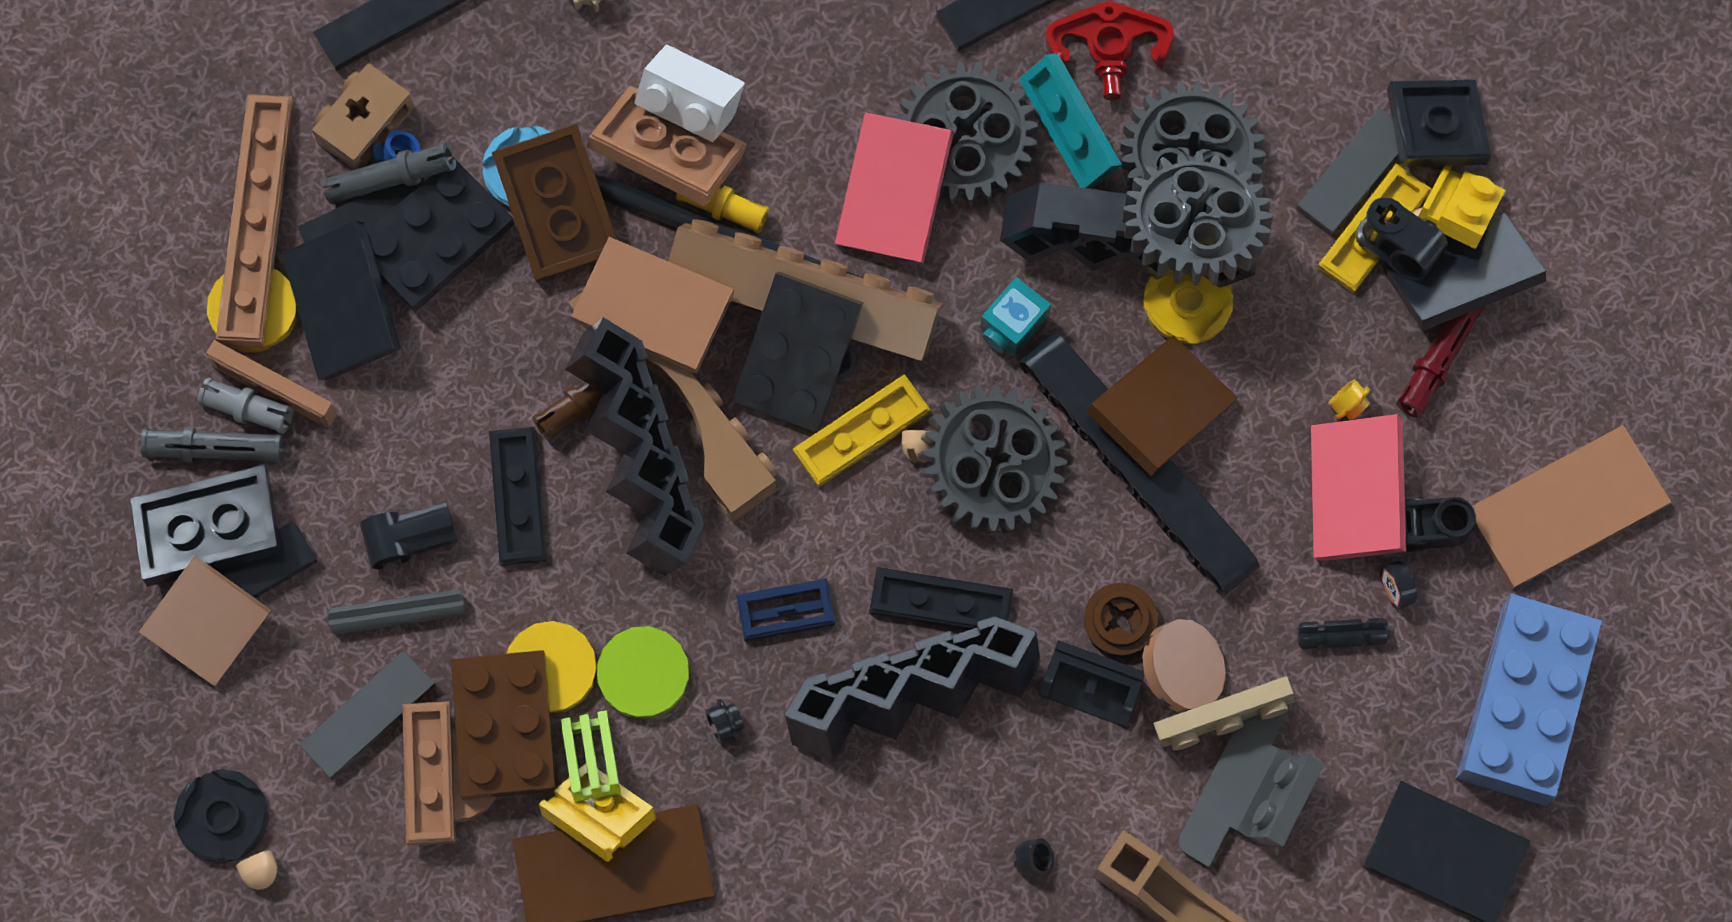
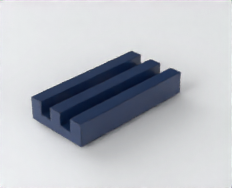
M827 578L736 595L744 641L835 625ZM819 591L821 595L820 600L754 612L748 611V604ZM820 609L824 611V615L755 628L751 627V622Z

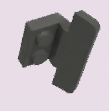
M1288 711L1265 720L1261 718L1260 714L1242 720L1244 726L1233 731L1179 837L1181 851L1202 866L1210 867L1228 829L1261 846H1284L1325 765L1311 755H1288L1279 748L1272 746Z

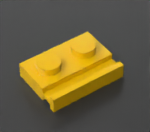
M1444 166L1418 217L1422 220L1427 219L1436 223V227L1443 234L1476 249L1505 189L1495 185L1486 177L1476 176L1466 170L1461 175L1451 170L1452 166Z
M585 763L579 769L582 789L590 787L587 763ZM598 770L600 785L609 784L608 776ZM570 777L554 790V797L548 802L543 800L539 803L543 817L607 862L613 858L612 853L619 846L624 848L656 819L654 808L622 785H620V794L574 802Z

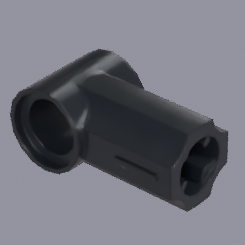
M447 503L402 515L398 512L380 513L360 522L370 567L376 570L384 569L383 564L400 559L401 563H406L411 559V555L458 543Z

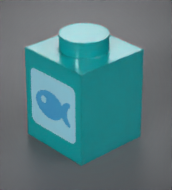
M1015 277L981 316L980 329L984 331L982 338L997 352L1003 353L1006 349L1016 356L1049 318L1051 304L1019 278Z

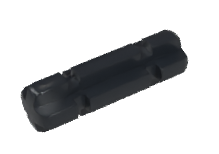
M1369 618L1366 623H1362L1361 619L1324 621L1323 625H1318L1317 621L1302 622L1297 628V639L1299 647L1302 649L1318 648L1320 644H1325V648L1362 646L1364 642H1368V645H1384L1389 640V626L1385 618Z

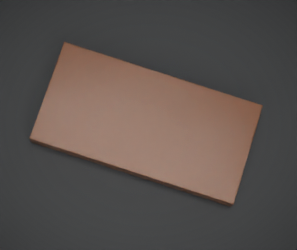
M1622 425L1473 505L1476 513L1474 528L1510 588L1514 590L1669 506L1671 501L1628 431Z

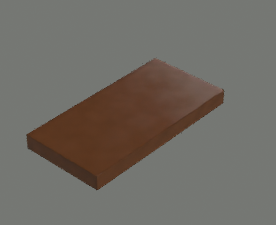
M698 804L655 812L656 819L624 848L619 846L612 853L613 858L609 862L563 830L512 839L526 922H591L715 898Z

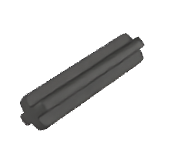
M451 590L335 607L328 610V624L331 632L337 635L459 617L465 614V599L461 590Z

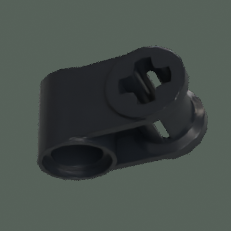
M1382 197L1373 201L1367 210V218L1359 223L1356 230V240L1364 251L1374 255L1393 268L1401 277L1413 282H1420L1425 279L1448 246L1447 238L1440 229L1425 222L1392 198ZM1391 211V218L1389 221L1385 220L1388 212ZM1375 231L1378 234L1374 241H1371L1370 238Z
M1460 497L1423 500L1406 498V552L1423 551L1428 548L1455 547L1467 541L1476 523L1474 507L1469 501ZM1446 514H1455L1463 520L1465 527L1460 531H1450L1442 524L1441 517Z

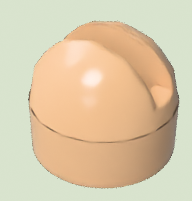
M902 431V450L908 460L913 463H918L919 461L922 463L928 462L918 458L920 452L931 448L930 445L921 440V436L925 432L934 431Z
M271 850L253 855L236 865L243 882L257 890L269 887L273 884L277 875L278 867Z

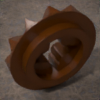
M1113 583L1100 588L1091 596L1084 612V627L1090 642L1102 649L1106 655L1114 654L1127 657L1130 654L1143 650L1149 644L1152 637L1150 635L1158 625V614L1152 599L1142 589L1127 583ZM1108 605L1121 614L1126 611L1130 612L1134 608L1136 609L1128 622L1133 635H1130L1128 631L1125 632L1121 627L1106 631L1113 619Z

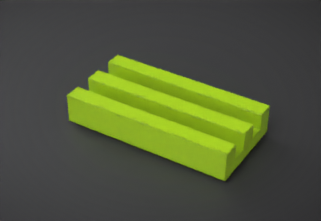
M607 710L597 712L598 718L589 719L588 714L579 715L580 721L571 723L570 717L561 719L574 802L621 793ZM594 730L601 731L609 784L600 785L591 732ZM582 733L590 781V787L583 789L574 741V734Z

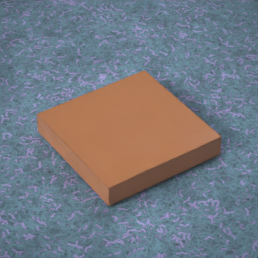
M194 556L142 626L139 633L210 684L216 686L271 610L200 558Z

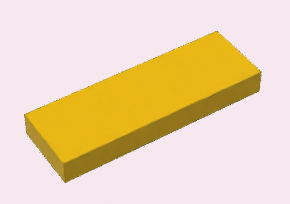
M1395 164L1327 252L1317 268L1354 294L1380 260L1364 251L1356 240L1357 227L1362 220L1367 218L1366 213L1370 204L1382 197L1392 198L1413 213L1420 208L1429 196L1432 188ZM1391 211L1388 212L1385 220L1389 221L1392 216ZM1374 231L1370 240L1374 241L1378 233Z
M904 374L794 447L792 452L819 488L930 414L931 410Z

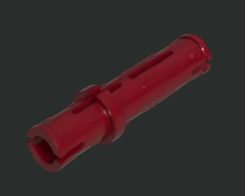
M1485 306L1446 321L1441 325L1424 357L1417 359L1412 368L1414 374L1396 402L1400 410L1416 418L1417 416L1419 418L1423 416L1437 388L1444 386L1449 377L1447 371L1452 361L1458 354Z

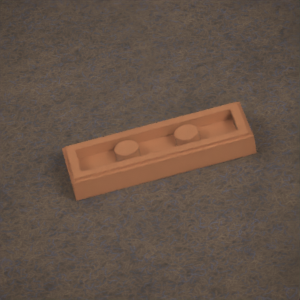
M216 340L212 342L206 352L207 358L214 369L278 403L292 406L295 412L325 428L330 427L337 416L332 402Z
M450 702L402 704L406 844L408 846L455 843Z

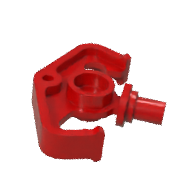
M1104 1L1052 22L1046 30L1045 44L1049 54H1058L1065 65L1069 62L1070 50L1062 45L1061 40L1069 35L1085 39L1090 56L1097 62L1094 67L1095 75L1103 81V97L1105 100L1113 101L1121 98L1120 80L1128 72L1127 63L1124 61H1126L1131 53L1132 39L1144 34L1155 35L1158 42L1150 49L1151 59L1157 63L1158 67L1163 68L1172 46L1174 29L1172 24L1164 18L1113 1Z

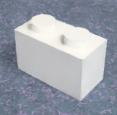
M666 44L644 68L634 104L714 142L734 117L745 82Z

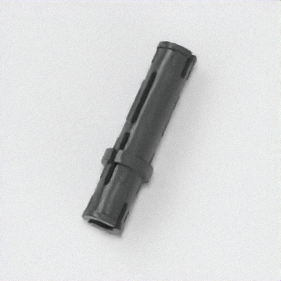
M447 142L414 153L411 150L401 151L397 154V158L332 177H324L322 188L332 187V190L323 193L329 204L335 205L341 201L403 183L407 186L419 184L421 178L455 170L456 160L447 161V157L455 155Z
M184 427L183 431L150 430L144 428L141 435V455L143 458H182L184 463H194L195 459L280 463L282 459V434L196 432L195 427Z

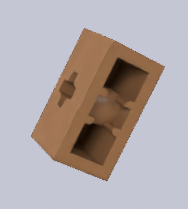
M368 63L360 73L356 71L349 76L343 85L342 94L332 106H325L318 113L312 131L318 145L351 169L356 170L365 167L373 158L372 149L374 145L384 143L389 132L396 130L415 106L409 91ZM366 112L368 113V117L365 119L358 116L353 120L352 116L355 113L361 116L364 115Z

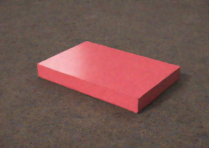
M865 112L835 244L924 264L954 132L948 129Z
M1394 414L1311 425L1314 559L1329 561L1406 552L1403 418Z

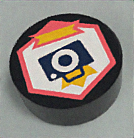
M1395 561L1382 566L1380 569V579L1392 606L1395 609H1401L1414 604L1417 599V588L1409 568L1401 561Z

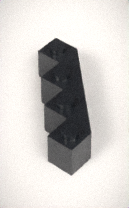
M1040 182L1007 196L1000 241L1030 263L1064 249L1092 271L1128 258L1156 280L1175 273V271L1169 269L1162 276H1158V263L1156 261L1144 266L1142 265L1143 251L1138 253L1131 252L1132 239L1124 237L1125 223L1122 222L1126 194ZM1207 205L1205 206V208H1204V210H1203L1204 213H1206ZM1189 223L1186 237L1182 239L1180 243H1178L1177 245L1183 244V242L1186 240V238L1188 237L1189 229L1192 224ZM1252 258L1249 271H1245L1237 266L1235 279L1233 280L1229 279L1223 272L1219 273L1216 286L1223 288L1254 276L1257 259Z
M602 317L583 332L565 370L603 392L585 431L623 453L606 493L644 514L626 554L666 576L686 564L704 523L699 508H694L686 486L689 479L678 446H673L665 423L668 420V416L657 384H652L645 360L648 357L643 342Z
M994 616L977 622V628L953 636L948 631L915 642L914 649L889 656L888 652L852 663V669L826 677L825 673L809 677L805 680L785 713L791 743L796 747L833 761L854 724L896 740L916 704L959 719L979 683L1021 698L1041 663L1037 632Z

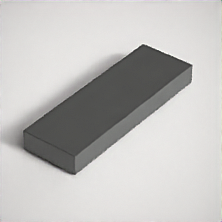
M1378 108L1298 203L1296 210L1330 236L1333 235L1399 156L1392 117Z
M403 650L299 745L322 771L333 780L403 716L402 704L418 703L436 684Z

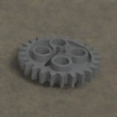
M958 61L955 74L950 75L944 65L940 66V78L937 80L928 73L923 74L925 88L921 89L918 86L911 85L909 87L910 94L914 101L901 99L899 102L900 109L907 115L895 116L894 118L948 129L954 132L950 149L956 143L958 144L953 148L950 157L947 159L939 197L944 191L949 192L950 204L955 205L960 194L966 195L969 206H973L975 194L982 193L987 202L992 201L991 189L994 187L1003 194H1007L1008 185L1006 179L1010 178L1020 183L1022 181V174L1017 166L1030 168L1032 158L1025 152L1037 151V141L1028 136L1038 133V123L1026 121L1035 115L1034 106H1020L1026 100V91L1023 89L1011 93L1014 87V78L1011 76L1002 83L998 82L999 71L997 67H994L987 76L982 75L981 62L975 64L972 73H966L962 61ZM960 96H968L975 101L974 106L965 111L957 110L951 104ZM991 104L993 106L992 110L987 111L978 119L981 110L986 105ZM996 123L1003 124L1009 129L1007 135L999 139L991 138L985 131L990 125ZM973 125L974 137L971 138L968 135H964L958 141L957 129L960 128L963 131H967ZM964 156H973L980 162L975 170L969 172L960 170L956 163Z
M1196 80L1193 91L1187 92L1183 83L1178 81L1175 94L1172 95L1164 86H1161L1158 93L1159 101L1157 102L1154 98L1146 95L1143 101L1145 111L1134 107L1131 114V119L1134 123H1125L1123 134L1129 139L1121 140L1119 151L1129 154L1121 159L1122 165L1120 166L1121 169L1132 170L1127 175V186L1133 185L1135 177L1144 179L1145 167L1147 165L1158 170L1160 158L1162 157L1166 158L1173 165L1177 163L1178 153L1182 152L1188 162L1194 161L1195 157L1189 156L1188 145L1196 146V152L1201 151L1204 162L1210 163L1212 158L1218 154L1220 155V166L1226 167L1229 163L1236 161V174L1240 175L1251 171V180L1259 181L1263 170L1256 165L1264 163L1266 152L1258 150L1259 147L1263 146L1264 135L1252 134L1257 129L1258 118L1245 120L1244 117L1247 114L1249 105L1246 103L1234 108L1232 103L1235 93L1231 92L1221 99L1218 97L1219 89L1217 84L1213 85L1209 93H1203L1201 82ZM1172 122L1180 126L1183 132L1178 135H1169L1160 126ZM1217 126L1222 128L1227 136L1223 139H1214L1206 133L1205 129ZM1158 146L1162 150L1157 152L1153 150V147ZM1230 152L1232 157L1228 158L1222 153ZM1216 192L1211 193V195L1206 200V205L1211 196L1213 197Z
M1197 151L1194 161L1188 162L1184 154L1179 152L1177 163L1173 165L1166 158L1162 157L1160 158L1159 171L1147 165L1145 167L1144 179L1135 177L1133 179L1132 191H1127L1122 217V222L1125 223L1124 237L1132 239V253L1143 251L1142 265H1150L1155 261L1158 263V276H1162L1169 269L1175 271V283H1179L1186 274L1191 275L1194 286H1198L1201 276L1206 275L1213 285H1217L1218 275L1221 272L1233 280L1235 279L1237 266L1245 271H1249L1252 258L1260 260L1263 246L1269 243L1273 214L1269 213L1270 198H1262L1263 184L1250 185L1251 171L1240 175L1236 174V161L1229 163L1226 167L1220 166V155L1218 154L1209 163L1204 162L1201 151ZM1216 192L1214 196H1211V198L1208 200L1206 213H1204L1203 210L1206 206V200L1211 195V193ZM1189 223L1192 224L1189 229L1188 237L1186 238V240L1183 242V244L1177 245L1178 243H1180L1182 239L1186 237Z
M995 384L989 389L986 397L984 390L978 385L971 390V400L963 391L959 392L954 396L956 406L946 401L939 407L944 418L934 415L928 420V423L936 432H925L921 436V440L930 445L931 448L923 450L918 454L919 459L930 462V466L919 474L920 477L933 478L935 482L926 491L927 495L940 492L943 498L939 502L937 509L942 510L951 505L954 508L951 521L954 523L964 515L967 516V525L970 531L977 528L981 521L984 522L986 534L996 531L998 522H1000L1005 533L1014 529L1015 520L1023 527L1030 524L1031 516L1029 511L1037 516L1043 515L1046 509L1041 500L1053 502L1058 497L1049 486L1061 485L1065 480L1054 472L1055 469L1067 464V460L1055 456V451L1065 446V441H1052L1050 436L1059 428L1058 424L1045 426L1042 420L1046 417L1048 410L1045 408L1034 413L1031 410L1034 401L1032 396L1022 403L1017 402L1018 392L1016 388L1011 389L1005 397H1002L999 384ZM971 420L978 421L985 427V441L977 440L970 434L969 422ZM1003 421L1006 424L1005 432L994 454V460L1001 462V464L989 472L986 496L981 497L979 490L991 465V458L985 456V454L997 445L999 423ZM1013 435H1019L1028 442V455H1020L1013 449L1011 443ZM958 463H965L972 469L974 474L972 484L964 483L958 478L956 473ZM1001 477L1008 478L1016 484L1017 495L1014 499L1004 496L1000 491L999 480Z

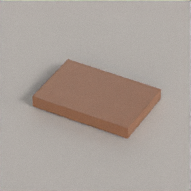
M629 86L590 134L587 148L705 207L740 161L746 150L747 143L723 131L714 142L690 132L635 105L634 102L638 89Z
M609 237L574 308L571 320L589 328L604 317L642 340L646 353L697 374L732 300L734 289Z

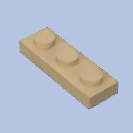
M1285 676L1154 722V726L1162 748L1172 745L1174 751L1182 750L1197 744L1200 741L1198 736L1214 730H1216L1217 735L1231 733L1244 726L1242 720L1260 714L1263 720L1279 716L1288 711L1287 705L1294 702V694L1288 677Z

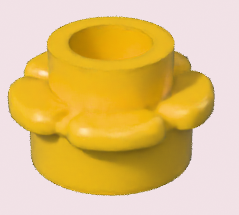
M1355 379L1347 383L1328 402L1337 413L1334 417L1341 419L1346 416L1349 420H1353L1359 416L1370 404L1366 398L1370 388L1368 386L1363 388Z

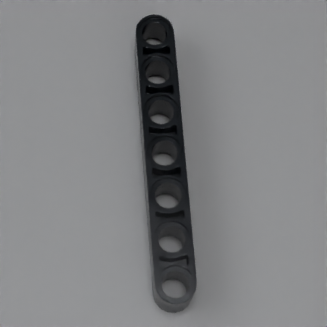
M1054 332L1019 360L1021 370L1025 374L1030 372L1040 384L1037 388L1054 408L1059 405L1069 417L1066 421L1083 441L1088 439L1099 451L1096 454L1097 457L1112 474L1118 473L1129 485L1126 487L1127 491L1143 509L1148 507L1159 519L1156 521V524L1173 543L1178 541L1189 553L1185 557L1203 577L1208 575L1219 587L1216 590L1219 595L1226 596L1260 568L1257 558L1249 547L1171 459L1151 476L1086 413L1089 406L1105 393L1108 388L1059 334Z

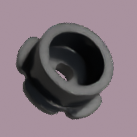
M717 699L715 706L705 710L710 726L712 724L715 725L717 733H714L719 744L730 739L737 742L739 740L737 731L744 729L741 715L734 703L726 705L722 699Z

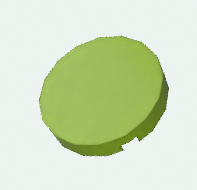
M650 626L631 627L615 635L603 648L597 663L598 686L606 702L620 714L634 718H656L671 711L683 698L689 681L688 659L680 643L667 632Z

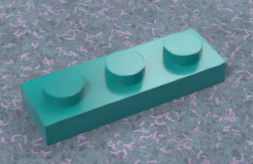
M1047 54L1018 79L1080 188L1091 189L1097 186L1122 165L1058 54Z

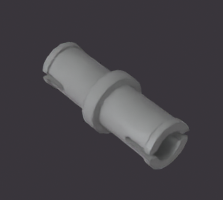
M206 378L203 386L208 387V390L204 388L199 390L198 404L200 406H206L232 415L234 420L241 424H246L250 421L275 430L280 434H284L288 429V426L283 424V421L291 424L294 411L292 406L258 396L257 391L252 388L246 387L241 390L215 381L212 378Z

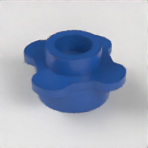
M392 130L389 132L384 143L374 145L372 155L377 161L383 162L397 158L395 152L411 150L414 153L422 149L412 134L405 131Z

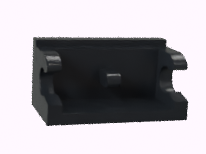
M1058 640L1042 682L1039 696L1126 728L1145 675L1142 670Z

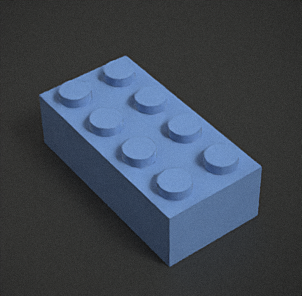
M1511 594L1501 609L1456 779L1547 806L1556 797L1602 620L1515 594Z

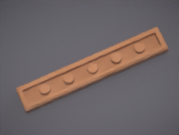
M247 95L216 341L225 346L264 348L293 110L292 97Z

